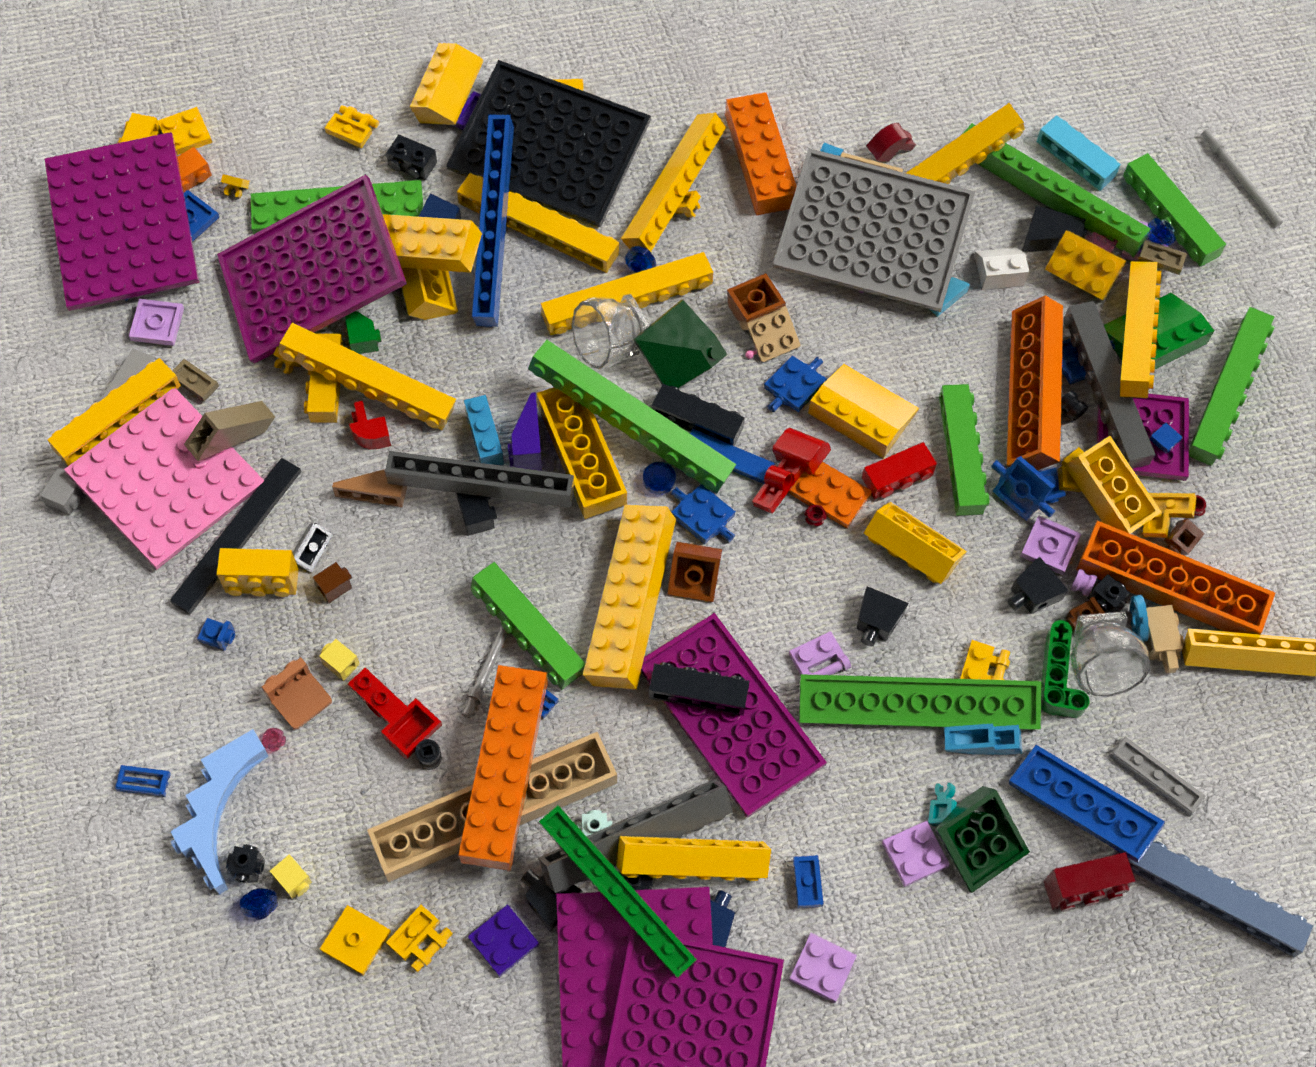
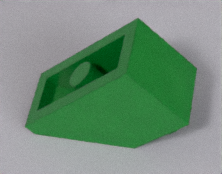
M358 311L345 316L351 350L358 354L379 351L378 342H382L380 330L375 329L374 322Z

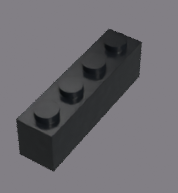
M662 384L651 407L684 430L691 432L692 429H695L735 446L744 428L745 417L741 416L738 412L728 411L716 403L701 400L697 395L684 393L675 386Z
M654 663L649 687V699L744 716L750 681L745 680L741 676L726 677L714 671L704 673L692 667L677 668L670 663Z

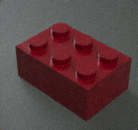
M1126 852L1055 868L1043 881L1052 910L1060 909L1061 912L1073 910L1076 908L1075 905L1082 903L1085 906H1092L1099 903V899L1108 898L1109 901L1120 899L1136 882Z

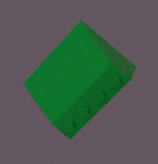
M1171 292L1156 299L1159 300V313L1154 314H1158V328L1153 329H1157V343L1152 342V344H1156V358H1151L1155 360V369L1206 345L1215 331L1202 313ZM1126 314L1104 324L1109 340H1112L1115 344L1114 351L1121 360L1123 358Z

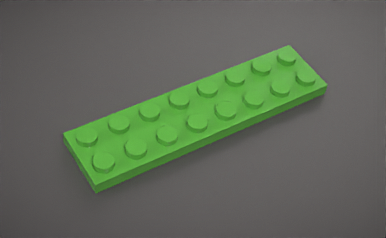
M421 180L372 184L382 214L419 217L424 207ZM343 186L251 193L253 234Z

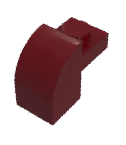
M892 123L884 127L866 145L877 161L889 162L899 150L912 151L916 146L912 140V135L907 130H904L899 123Z

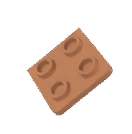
M301 657L298 660L289 662L282 672L269 677L262 686L266 697L295 730L302 727L332 703L330 695L310 673L307 664Z

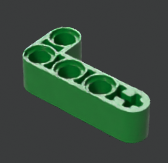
M1058 620L1051 625L1046 635L1041 680V709L1045 713L1078 718L1083 715L1089 706L1090 700L1084 691L1067 688L1072 628L1068 622ZM1052 653L1059 654L1062 659L1055 658ZM1050 675H1056L1060 681H1054ZM1047 697H1054L1057 703H1051ZM1071 701L1080 703L1081 708L1075 707Z

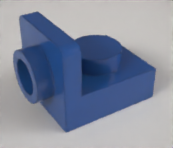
M1056 467L1038 470L1055 485L1048 495L1046 503L1057 502L1060 497L1066 496L1064 490H1059Z
M207 618L197 639L200 643L225 651L228 644L233 642L236 632L230 621L226 620L225 623H221Z

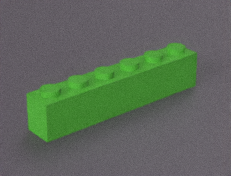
M1148 153L1127 164L1123 174L1125 181L1133 187L1139 198L1144 200L1150 207L1151 212L1161 220L1164 227L1172 229L1171 233L1176 238L1178 244L1184 247L1193 261L1201 267L1221 256L1226 243Z
M969 384L942 385L939 402L956 516L983 515L986 506H989L990 499L989 493L985 492L984 488L986 485V473L982 472L981 465H983V453L979 452L978 445H980V433L976 432L975 429L977 414L972 409L974 394L970 392Z
M495 562L472 577L471 591L473 595L486 604L488 612L501 621V625L507 633H512L519 647L524 651L527 650L532 656L534 664L538 668L542 667L547 672V677L553 685H558L563 690L583 675L585 662Z

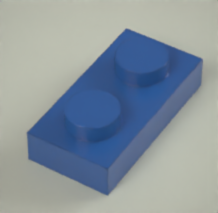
M818 855L793 857L798 908L823 907Z

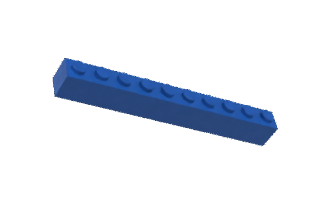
M510 115L488 116L479 230L482 232L477 249L472 318L476 326L498 327L514 132Z

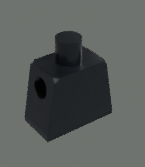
M1038 557L1014 581L1011 590L1015 595L1008 599V604L1015 611L1025 606L1030 613H1035L1063 600L1068 589L1041 557Z
M867 586L856 626L858 630L864 632L861 642L873 647L877 638L887 641L904 616L908 603Z
M531 869L521 878V881L530 888L524 895L526 902L550 932L557 926L556 894L583 893L576 885H572L567 891L555 893L546 885L544 875L539 877Z

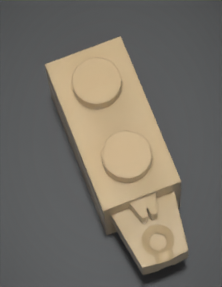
M1172 605L1148 607L1146 609L1149 635L1148 640L1145 642L1149 660L1158 659V661H1162L1166 674L1175 673L1179 668L1177 659L1181 658L1180 652L1184 648L1183 636L1179 635L1178 615L1174 613Z

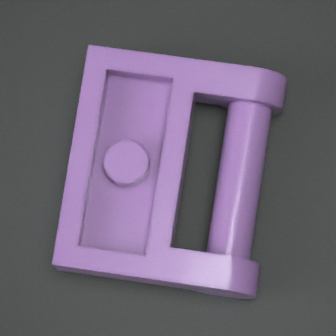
M831 631L789 651V656L800 674L832 675L842 669L846 671L851 668L850 660L843 653ZM834 657L837 659V662L814 673L809 672V669Z

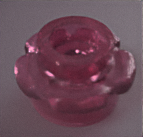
M270 728L263 734L262 745L270 751H278L281 746L285 745L286 737L283 736L284 733L281 729Z

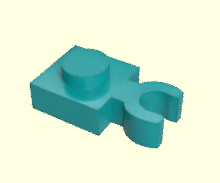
M939 783L935 785L934 790L937 800L930 801L928 824L933 827L939 826L957 807V802L951 799L956 792L955 786L951 783H947L945 792H943L944 786Z

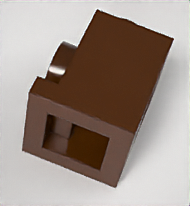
M1189 519L1177 521L1176 526L1169 533L1168 538H1165L1164 542L1168 544L1167 549L1182 555H1188L1205 533Z
M1092 597L1089 601L1070 610L1065 619L1070 624L1072 631L1080 637L1100 626L1107 615L1095 598Z

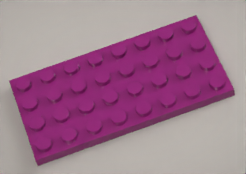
M715 613L644 657L641 672L649 683L651 682L654 663L660 664L663 662L670 663L677 668L692 667L704 673L714 671L726 677L741 676L745 680L750 681L744 716L663 701L720 782L726 786L728 793L746 818L826 766V760Z

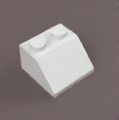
M1018 248L974 252L982 290L1025 285L1029 268L1025 253Z

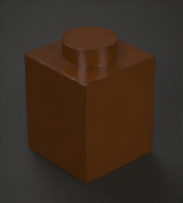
M337 562L313 577L317 589L328 603H331L352 589L350 579H352L351 574L346 567L341 568Z

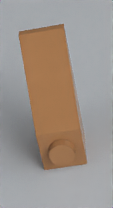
M384 469L334 482L332 485L335 497L403 507L407 486L388 484Z

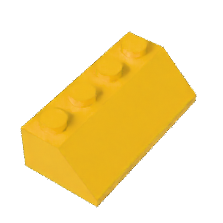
M438 43L410 105L419 123L456 125L482 66L483 59L456 43Z
M401 267L407 283L402 286L408 315L428 320L458 312L448 271Z
M1111 436L1064 465L1101 521L1127 533H1132L1162 513Z
M892 502L887 503L876 511L863 533L868 536L872 543L882 545L888 549L887 551L890 555L897 558L900 557L907 562L910 568L920 570L926 574L927 579L939 584L948 579L967 552Z

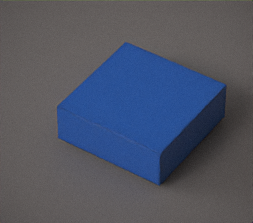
M1165 423L1151 435L1149 440L1167 454L1183 437Z

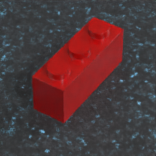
M922 442L864 467L861 478L866 487L872 491L871 495L874 500L879 497L886 498L895 490L900 488L907 489L918 480L924 481L932 477L937 463L925 443Z

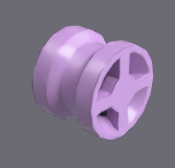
M1079 569L1070 590L1074 592L1080 591L1084 596L1088 597L1097 576L1093 574L1087 575L1084 570Z

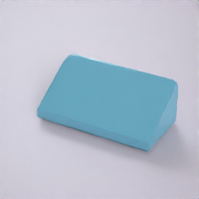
M951 277L941 312L929 310L938 317L965 295L970 285L965 281Z

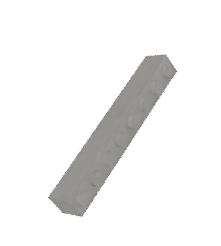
M132 348L100 401L110 391L123 385L128 378L138 374L150 362L156 361L157 358ZM62 460L40 494V497L46 506L71 515L73 510L79 507L84 492L65 473L64 469L68 466Z

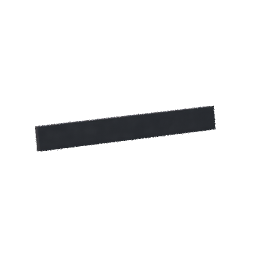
M284 458L279 460L264 479V482L260 484L172 596L170 602L188 614L194 611L218 580L217 568L220 548H243L301 473L299 467Z

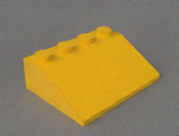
M843 364L822 384L810 400L808 414L884 459L919 408Z

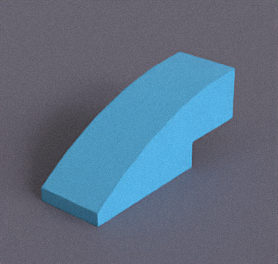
M993 724L944 727L946 752L980 755L1022 754L1019 725L994 727Z

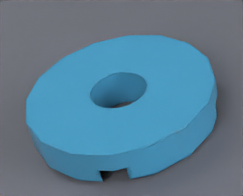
M1142 595L1132 596L1129 603V612L1132 614V633L1136 641L1146 642L1149 635L1146 604Z

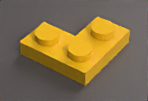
M1149 493L1162 513L1144 524L1143 535L1144 537L1168 538L1170 518H1194L1195 493Z

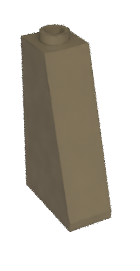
M263 401L206 412L184 445L195 459L200 461L265 433L275 419V416Z

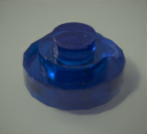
M1153 218L1148 223V227L1151 228L1150 235L1148 236L1151 242L1170 246L1176 241V237L1173 234L1175 230L1168 221Z
M634 246L625 255V262L634 273L656 267L655 257L646 248Z
M653 462L645 468L643 472V485L650 493L663 495L674 488L676 473L668 463Z
M253 889L240 899V909L242 914L258 920L264 919L278 907L277 894L271 889Z

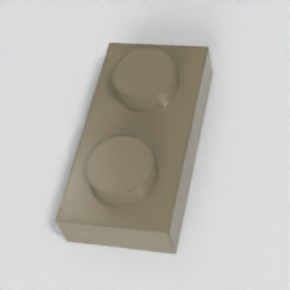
M1145 240L1138 262H1157V268L1180 275L1187 253Z
M183 359L172 370L176 374L180 385L204 402L219 387L216 380L186 359Z

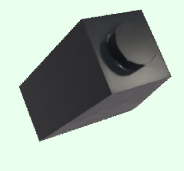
M1036 205L1022 251L1055 250L1065 231H1070L1085 239L1087 229L1084 228L1086 220Z

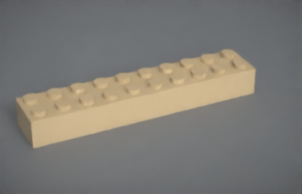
M598 732L532 760L520 825L548 814L557 805L562 808L617 784V773ZM473 785L367 829L388 882L459 852Z

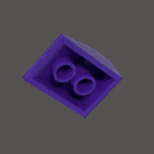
M536 392L530 394L511 434L512 443L508 444L510 467L542 471Z

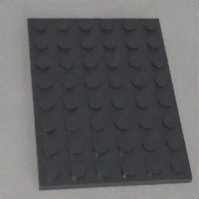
M498 60L446 167L447 170L466 177L469 173L483 177L488 116L510 115L514 132L509 191L518 193L529 201H535L550 209L601 227L649 126L651 115Z

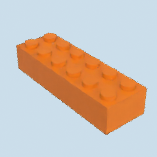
M767 92L726 99L725 117L756 216L789 210L797 186Z

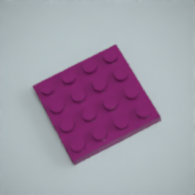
M1148 393V398L1132 397L1149 439L1165 423L1183 437L1167 454L1150 441L1155 453L1150 465L1133 468V471L1139 476L1187 481L1189 477V398ZM1099 406L1097 411V444L1108 437V429L1101 420Z

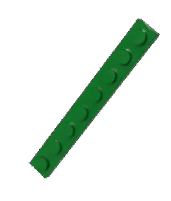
M559 805L539 821L540 826L676 978L680 977L696 962L697 959Z

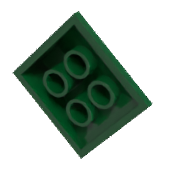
M684 300L676 303L633 339L661 385L665 384L677 388L708 371L727 355L716 335Z
M982 786L964 798L935 829L971 893L1030 853L999 793L993 788Z

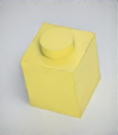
M337 639L332 643L326 644L319 656L322 664L342 681H345L360 665L357 655Z
M290 854L270 870L275 880L292 899L303 895L312 883L309 876Z

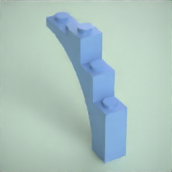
M253 729L201 759L204 765L201 771L208 782L186 795L190 802L186 807L193 818L170 831L174 837V840L170 842L177 854L182 852L187 859L189 857L192 858L198 869L203 867L207 874L203 877L205 883L210 890L215 888L219 895L228 890L220 870L217 855V833L221 815L228 798L238 783L253 767L269 757Z

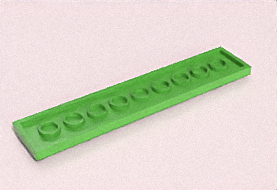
M800 674L799 723L934 727L993 724L994 727L1019 725L1020 729L1041 730V681Z

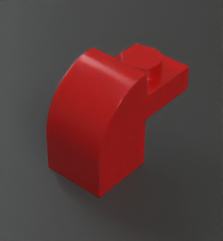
M363 401L354 402L355 411L351 412L354 423H350L349 426L355 442L359 446L371 450L390 447L391 441L385 416L367 420Z

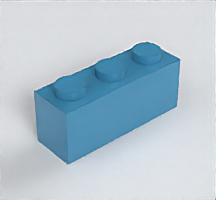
M486 395L464 400L466 416L480 463L503 466V451Z

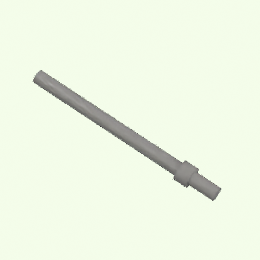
M1205 129L1201 135L1210 145L1211 151L1221 158L1276 227L1280 226L1283 223L1281 218L1225 151L1223 143L1219 139L1217 140L1208 129Z
M502 625L474 687L470 688L467 695L468 701L462 712V716L466 718H471L476 704L481 701L484 694L483 688L508 635Z

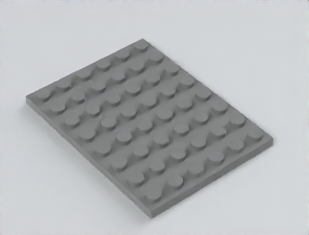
M808 148L773 267L941 312L975 191Z

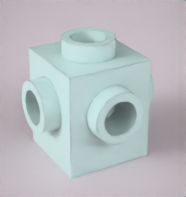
M590 810L587 814H582V822H577L578 828L586 836L612 825V821H607V813H602L600 810Z

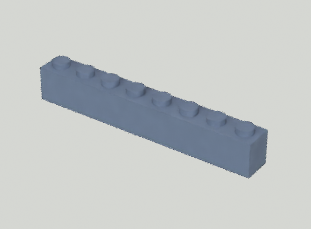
M1152 842L1138 863L1128 858L1132 872L1294 958L1303 952L1313 929V925L1307 923L1304 917L1286 912L1281 905L1263 900L1258 893L1242 889L1237 886L1235 881L1226 877H1219L1213 873L1212 869L1203 865L1198 866L1183 854H1175L1168 850L1167 846L1163 843ZM1114 850L1112 855L1120 854V852Z

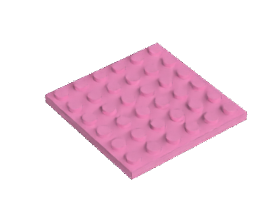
M176 388L168 391L64 469L65 473L156 570L249 498L260 484L264 482L260 475L233 447L200 461L195 459L184 443L202 418V415Z

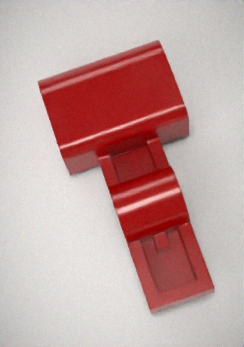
M787 428L772 448L774 456L780 464L778 466L772 465L767 469L764 477L765 484L752 500L753 505L773 514L803 472L811 475L816 472L831 451L828 442L793 428Z
M366 667L348 683L349 688L367 704L371 711L388 723L381 731L382 737L405 759H408L416 751V747L421 741L429 739L442 726V722L417 698L408 706L405 705Z

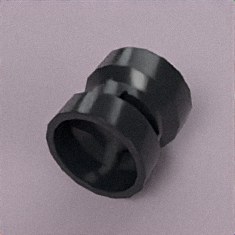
M1074 390L1066 393L1061 398V410L1067 413V417L1071 422L1079 419L1088 410L1085 402L1078 400V395Z
M425 739L417 745L416 757L422 768L433 770L441 764L442 754L437 742Z

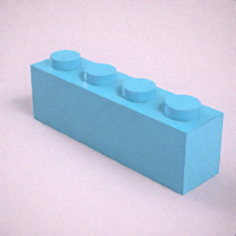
M1056 115L1040 129L1036 142L1099 191L1116 177L1121 164L1114 157L1104 152L1098 145L1087 139L1081 132L1070 126L1067 121L1062 120Z

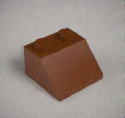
M766 273L727 289L728 307L737 321L749 322L786 306V302Z
M676 542L667 594L714 602L723 549Z

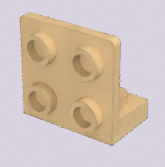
M786 306L749 322H739L742 330H749L761 362L768 361L800 347L799 339Z

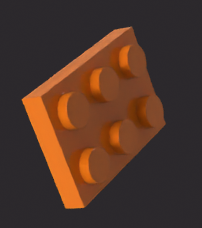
M822 462L813 475L803 472L790 489L789 494L808 506L815 504L822 506L828 518L848 529L871 496L872 491Z

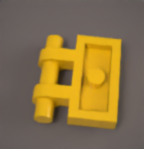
M341 105L339 113L343 115L334 113L325 126V133L362 148L372 134L370 126L377 128L379 120L374 119L368 113L362 114L358 112L354 107Z
M972 640L960 679L1004 680L1005 670L1010 665V651L1002 649L1000 656L996 657L993 656L995 647ZM989 665L996 667L994 676L987 674Z
M420 904L387 940L386 944L404 961L411 954L415 955L417 959L411 967L416 972H419L424 965L428 966L430 964L431 958L440 948L443 949L448 944L447 940L453 933L447 927L440 934L437 933L434 929L440 924V921ZM429 936L433 942L422 951L419 946Z

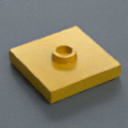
M347 905L320 947V951L364 976L391 930Z

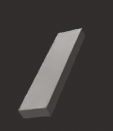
M1126 736L1110 755L1112 759L1190 817L1206 797Z

